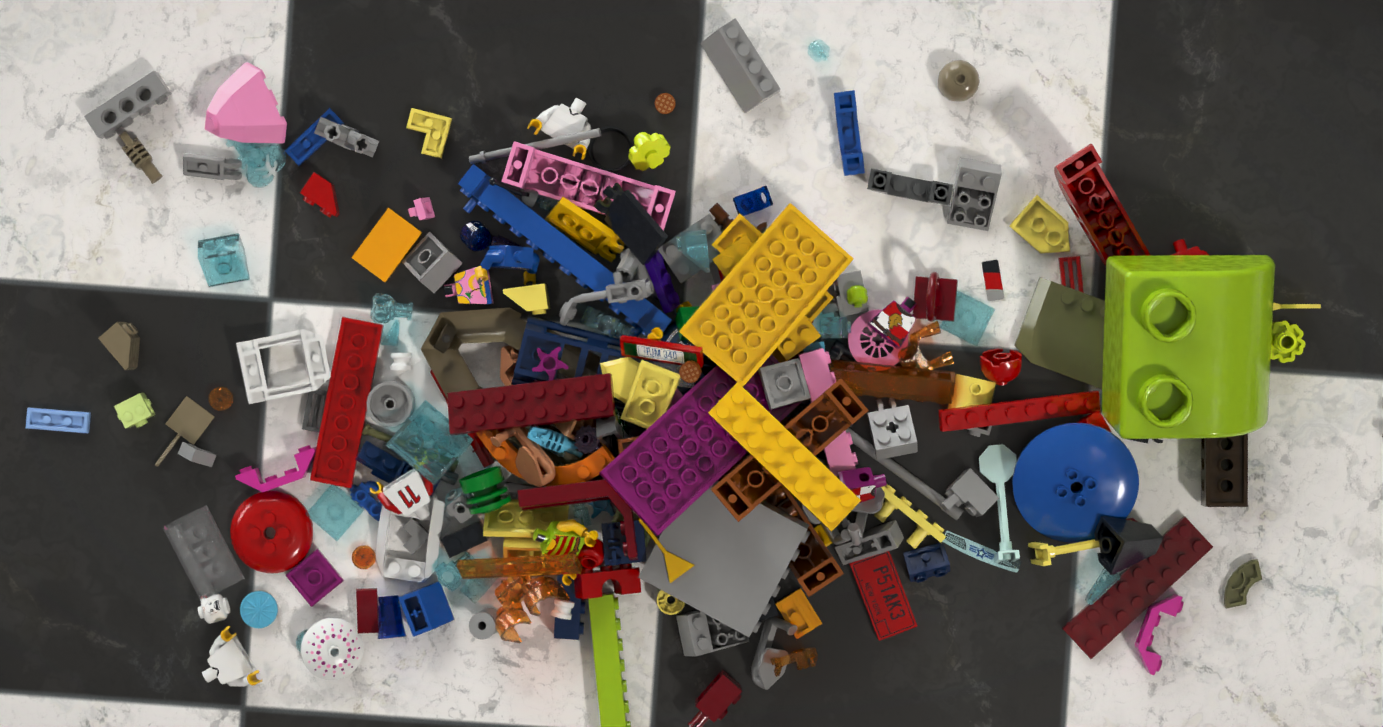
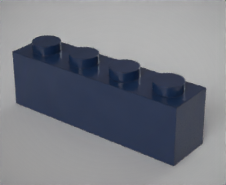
M576 557L572 566L566 569L577 573L581 572V568L585 567L578 562ZM558 573L556 598L569 600L575 604L571 609V620L555 617L554 638L579 640L580 635H584V622H581V614H585L586 602L575 598L574 580L568 576L572 583L569 586L565 585L562 582L563 574Z

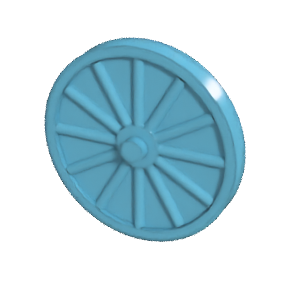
M264 591L251 592L245 596L240 605V615L243 621L253 628L269 626L275 620L278 613L276 600L272 595Z

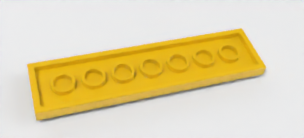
M738 382L708 412L723 429L831 532L861 501Z

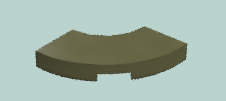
M1258 559L1242 564L1229 578L1224 592V605L1226 609L1247 604L1246 596L1249 588L1255 582L1262 580Z

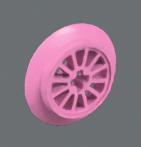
M871 310L860 315L853 322L848 334V346L854 359L862 366L873 370H884L896 365L903 358L908 347V335L899 349L887 343L885 339L883 343H879V346H876V343L872 341V338L876 337L878 333L873 332L867 323L882 310ZM867 327L871 335L862 332L863 329ZM861 334L869 337L870 339L860 340ZM870 342L864 349L861 347V343ZM885 344L893 347L890 353L884 347ZM873 346L871 354H866L865 351ZM881 347L887 354L884 357H881ZM876 348L878 350V358L872 357Z

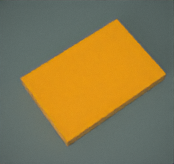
M388 208L354 253L352 259L386 283L422 232Z

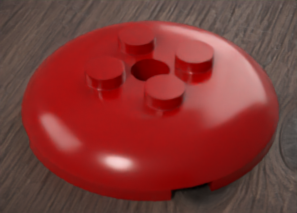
M265 491L250 496L238 507L231 522L230 537L236 554L247 566L263 573H281L298 565L309 552L313 541V523L308 510L297 498L281 491ZM268 527L274 528L276 532L274 538L267 537L266 530Z

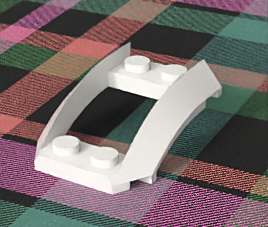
M301 329L236 343L248 404L316 391L331 377L323 336ZM301 341L309 381L268 390L259 349Z
M431 499L429 503L425 504L431 513L423 519L430 520L425 562L387 556L391 515L419 518L415 512L408 516L404 514L398 515L385 509L382 505L377 537L376 561L383 577L425 583L437 569L443 515L446 505L444 501Z

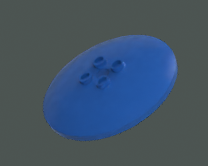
M1067 423L1042 432L1024 448L1014 468L1013 494L1021 515L1036 531L1054 540L1077 543L1095 539L1094 532L1101 516L1120 519L1128 517L1137 499L1139 475L1130 450L1113 433L1092 424ZM1074 482L1082 484V488L1078 491H1073L1070 487Z

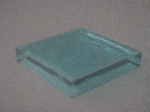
M957 291L954 322L942 321L939 328L977 346L995 309Z
M330 485L306 515L333 539L338 541L365 509L360 507L356 501H353L338 486Z

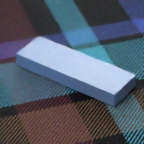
M28 407L26 428L89 433L91 412Z

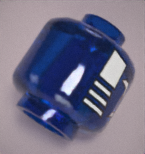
M471 221L463 226L460 238L470 250L477 252L484 250L489 245L491 234L481 222Z

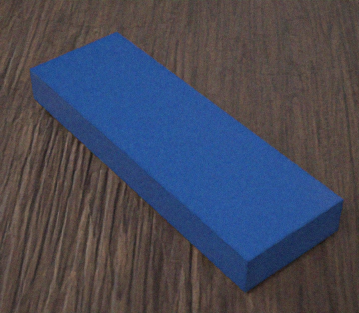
M331 108L321 116L337 124H345ZM319 119L284 150L298 166H301L327 141L326 138L314 134Z

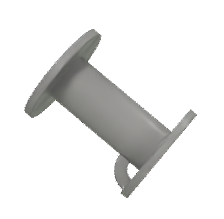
M485 608L476 613L469 621L471 634L477 639L491 637L501 629L503 625L502 615L494 608Z

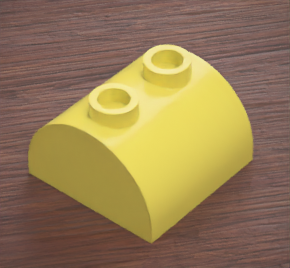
M955 374L947 409L991 404L996 383Z

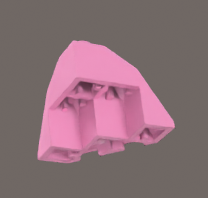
M248 62L244 63L218 88L206 112L205 130L220 138L242 143H285L287 122L284 116L280 117L276 108L278 105L272 90H268L264 82L266 77L263 70Z

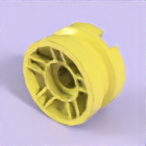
M660 590L657 595V606L660 611L668 615H674L684 608L685 603L675 598V602L669 604L667 598L671 595Z

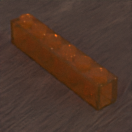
M831 359L829 370L834 372L836 382L841 378L856 396L869 395L877 398L889 397L897 400L909 399L917 402L928 401L938 404H952L955 372Z

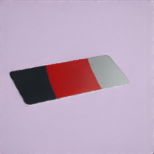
M998 260L982 262L988 301L1004 299Z

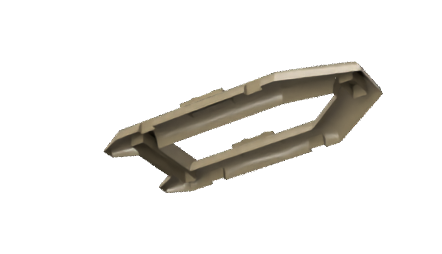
M512 308L441 312L421 347V351L446 397L447 393L483 389L477 384L459 352L461 344L504 342L520 351L527 323L520 319L521 313ZM549 329L546 330V332L553 333V334H557L556 332H554V331H552V330H549ZM446 334L450 336V341L447 343L442 339ZM564 345L561 361L568 365L569 368L558 369L559 373L568 378H574L581 352L580 347ZM588 351L582 376L597 374L600 356ZM614 400V402L625 405V403L621 401ZM550 424L536 425V427L548 428L561 433L559 429ZM515 436L508 438L509 441L522 447ZM596 437L592 448L585 446L584 451L579 450L583 453L580 458L565 451L558 453L542 446L541 448L553 461L554 465L558 466L559 463L566 465L588 457L598 450L602 443ZM598 475V476L592 478V479L589 480V481L604 480V479H603L600 475Z

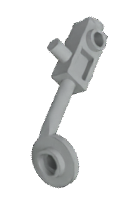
M621 272L613 273L615 284L606 286V290L580 294L571 298L569 302H565L559 313V317H561L560 324L565 326L569 320L574 318L577 312V303L607 298L608 303H625L627 300L634 299L636 301L643 300L654 293L653 283L648 281V279L623 282Z

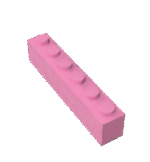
M824 348L798 354L810 393L811 403L836 383L835 374L833 371L830 372L828 364L831 363L829 352H824ZM846 430L823 449L828 469L835 476H838L839 471L856 469L855 465L858 464L856 453H852L850 445L853 444L850 432L846 433Z

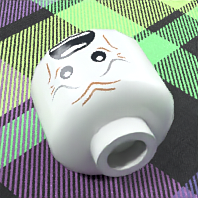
M220 594L203 598L201 606L198 607L200 618H204L209 624L225 620L230 613L227 598H223Z

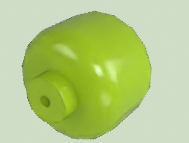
M855 285L847 290L848 304L859 308L862 307V304L867 303L868 295L865 287Z

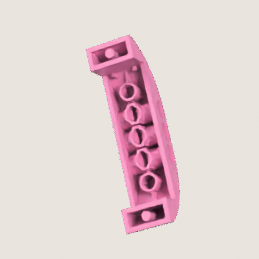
M515 141L513 142L501 181L523 190H535L538 192V195L559 201L562 197H565L579 208L605 216L606 214L599 212L594 207V204L597 200L603 201L607 197L603 193L607 186L613 187L615 183H619L623 191L629 190L663 231L676 192L658 185L653 186L536 150L534 147Z

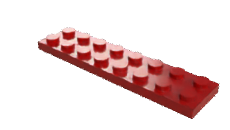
M342 317L310 477L311 481L352 488L357 460L355 459L360 450L367 414L366 401L372 389L384 328L382 324Z

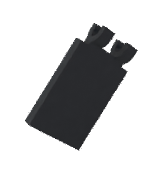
M615 183L613 187L607 186L603 191L607 197L603 201L597 200L594 207L599 212L606 214L604 220L641 264L649 263L667 239V234L629 190L623 191L619 183Z

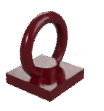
M932 272L930 277L916 276L914 302L917 305L913 308L912 315L916 319H927L930 322L934 320L954 322L958 280L939 278L937 272Z

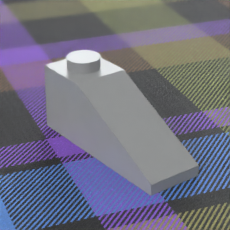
M893 520L865 531L859 546H855L852 540L836 545L835 549L842 564L846 565L896 549L903 541L904 536L897 521Z

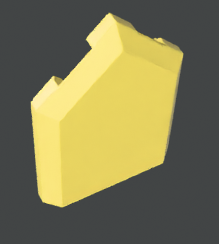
M1036 195L1009 227L1040 254L1070 252L1068 222Z
M631 357L600 363L602 374H612L614 397L626 404L640 363Z

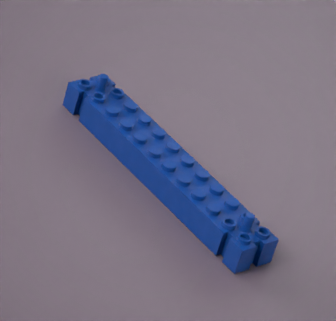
M474 164L458 183L462 187L460 191L470 198L463 207L466 212L470 213L476 204L487 212L492 210L495 213L493 215L495 219L503 225L506 222L510 224L509 230L520 238L524 235L528 239L526 243L535 250H538V248L544 251L543 256L551 263H554L556 260L561 264L559 269L568 276L571 274L577 277L575 281L586 289L589 286L594 292L606 290L605 287L610 284H615L613 273L509 191L497 185H490L489 179L491 177ZM645 298L639 301L635 299L627 300L625 303L614 302L608 306L618 315L622 312L627 316L625 321L634 327L633 331L629 334L632 337H638L641 333L647 337L655 327H659L664 332L672 322L670 317Z

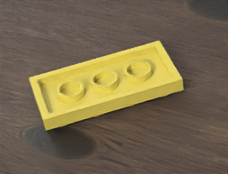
M511 499L509 503L501 508L485 513L483 536L533 538L537 528L546 531L552 521L568 520L569 505L522 511V508L519 507V500Z

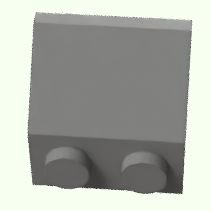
M431 232L401 261L433 293L442 287L447 279L462 265V262Z

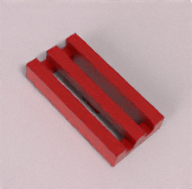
M1080 256L1058 258L1061 285L1066 286L1064 262L1067 261L1070 288L1075 290L1072 261H1075L1078 291L1084 293Z

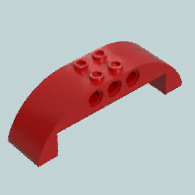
M1089 144L1054 167L1056 180L1067 203L1105 266L1110 256H1151L1099 166L1102 160L1093 144Z

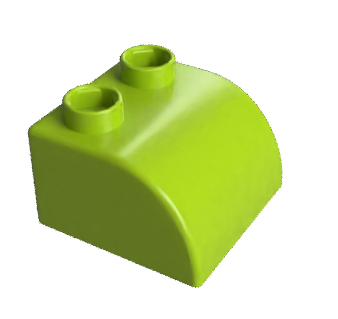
M1268 255L1108 257L1106 261L1101 413L1121 438H1224L1248 434L1262 428L1266 424L1269 407L1275 263Z

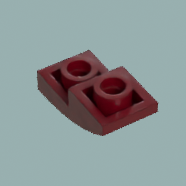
M377 588L356 589L358 634L379 633Z

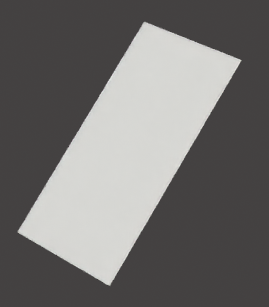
M422 359L412 366V370L405 371L393 381L403 383L411 389L415 397L413 413L438 447H440L455 435H450L448 403L432 377L430 368Z

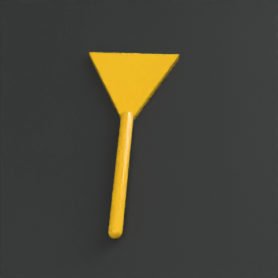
M638 518L640 524L664 554L670 583L695 566L666 551L649 527Z

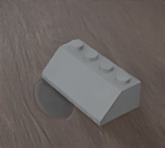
M736 18L716 30L700 43L744 113H747L780 91L779 85Z

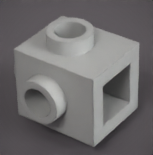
M461 487L457 490H451L445 498V510L449 516H454L462 524L475 515L470 514L469 508L476 505V503L470 505L466 503V500L472 497L473 494H463Z

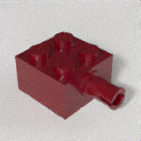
M723 669L695 700V706L700 711L688 722L689 727H702L708 719L713 722L717 719L721 721L728 713V706L731 703L735 705L742 697L741 685Z

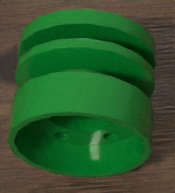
M500 466L480 470L459 480L463 494L473 493L474 495L466 500L467 505L477 503L469 508L471 515L497 510L511 501L509 494L500 496L507 492L508 488L497 487V484L505 480Z

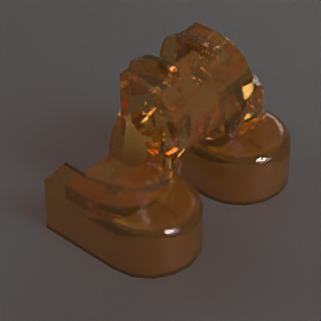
M525 568L511 571V575L506 580H501V584L495 589V595L502 604L496 612V631L504 641L521 643L522 640L514 627L521 623L529 625L532 623L527 613L523 610L521 604L523 600L530 614L540 616L541 613L536 606L538 602L544 601L546 598L567 601L570 598L562 584L552 577L540 576L532 579Z

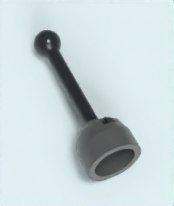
M494 177L489 179L490 185H497L520 195L522 202L531 208L538 198V192L535 190L526 189L521 192L498 182Z

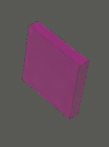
M316 549L285 575L311 607L344 581L342 576L319 549Z

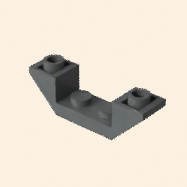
M871 168L867 189L927 203L950 205L953 184L938 181L931 182Z

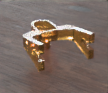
M938 321L910 335L911 345L898 352L899 362L903 365L904 369L910 370L914 368L916 363L925 371L954 364L951 351L929 361L924 358L919 349V340L921 338L941 333Z
M816 647L797 649L788 655L778 658L773 657L770 660L772 665H775L774 673L777 677L780 676L783 666L793 662L796 663L797 670L810 667V664L811 667L816 666L818 654Z

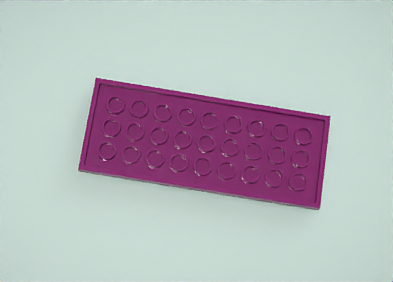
M771 354L760 368L780 362ZM718 365L599 472L656 536L663 532L747 453L708 414L737 383ZM758 370L743 386L779 422L801 403L798 402L769 410Z

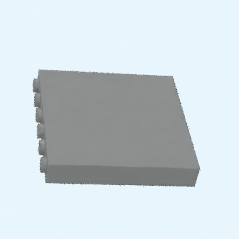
M721 477L661 533L658 539L666 551L695 566L670 583L664 554L655 544L638 578L750 637L752 632L757 633L762 623L758 621L761 615L766 616L771 604L768 602L771 596H777L781 588L778 585L780 579L785 580L791 568L787 567L790 561L795 562L800 553V550L797 549L800 542L805 544L810 534L807 531L809 524L764 500L738 522L710 490L723 479Z

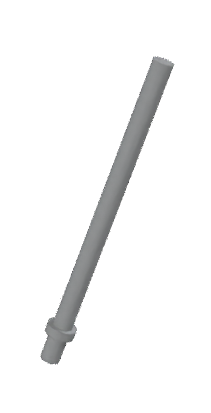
M597 128L525 145L540 150L600 137L601 130ZM512 147L491 152L481 151L480 154L469 156L470 164L479 162L485 164L489 160L507 157L510 155Z

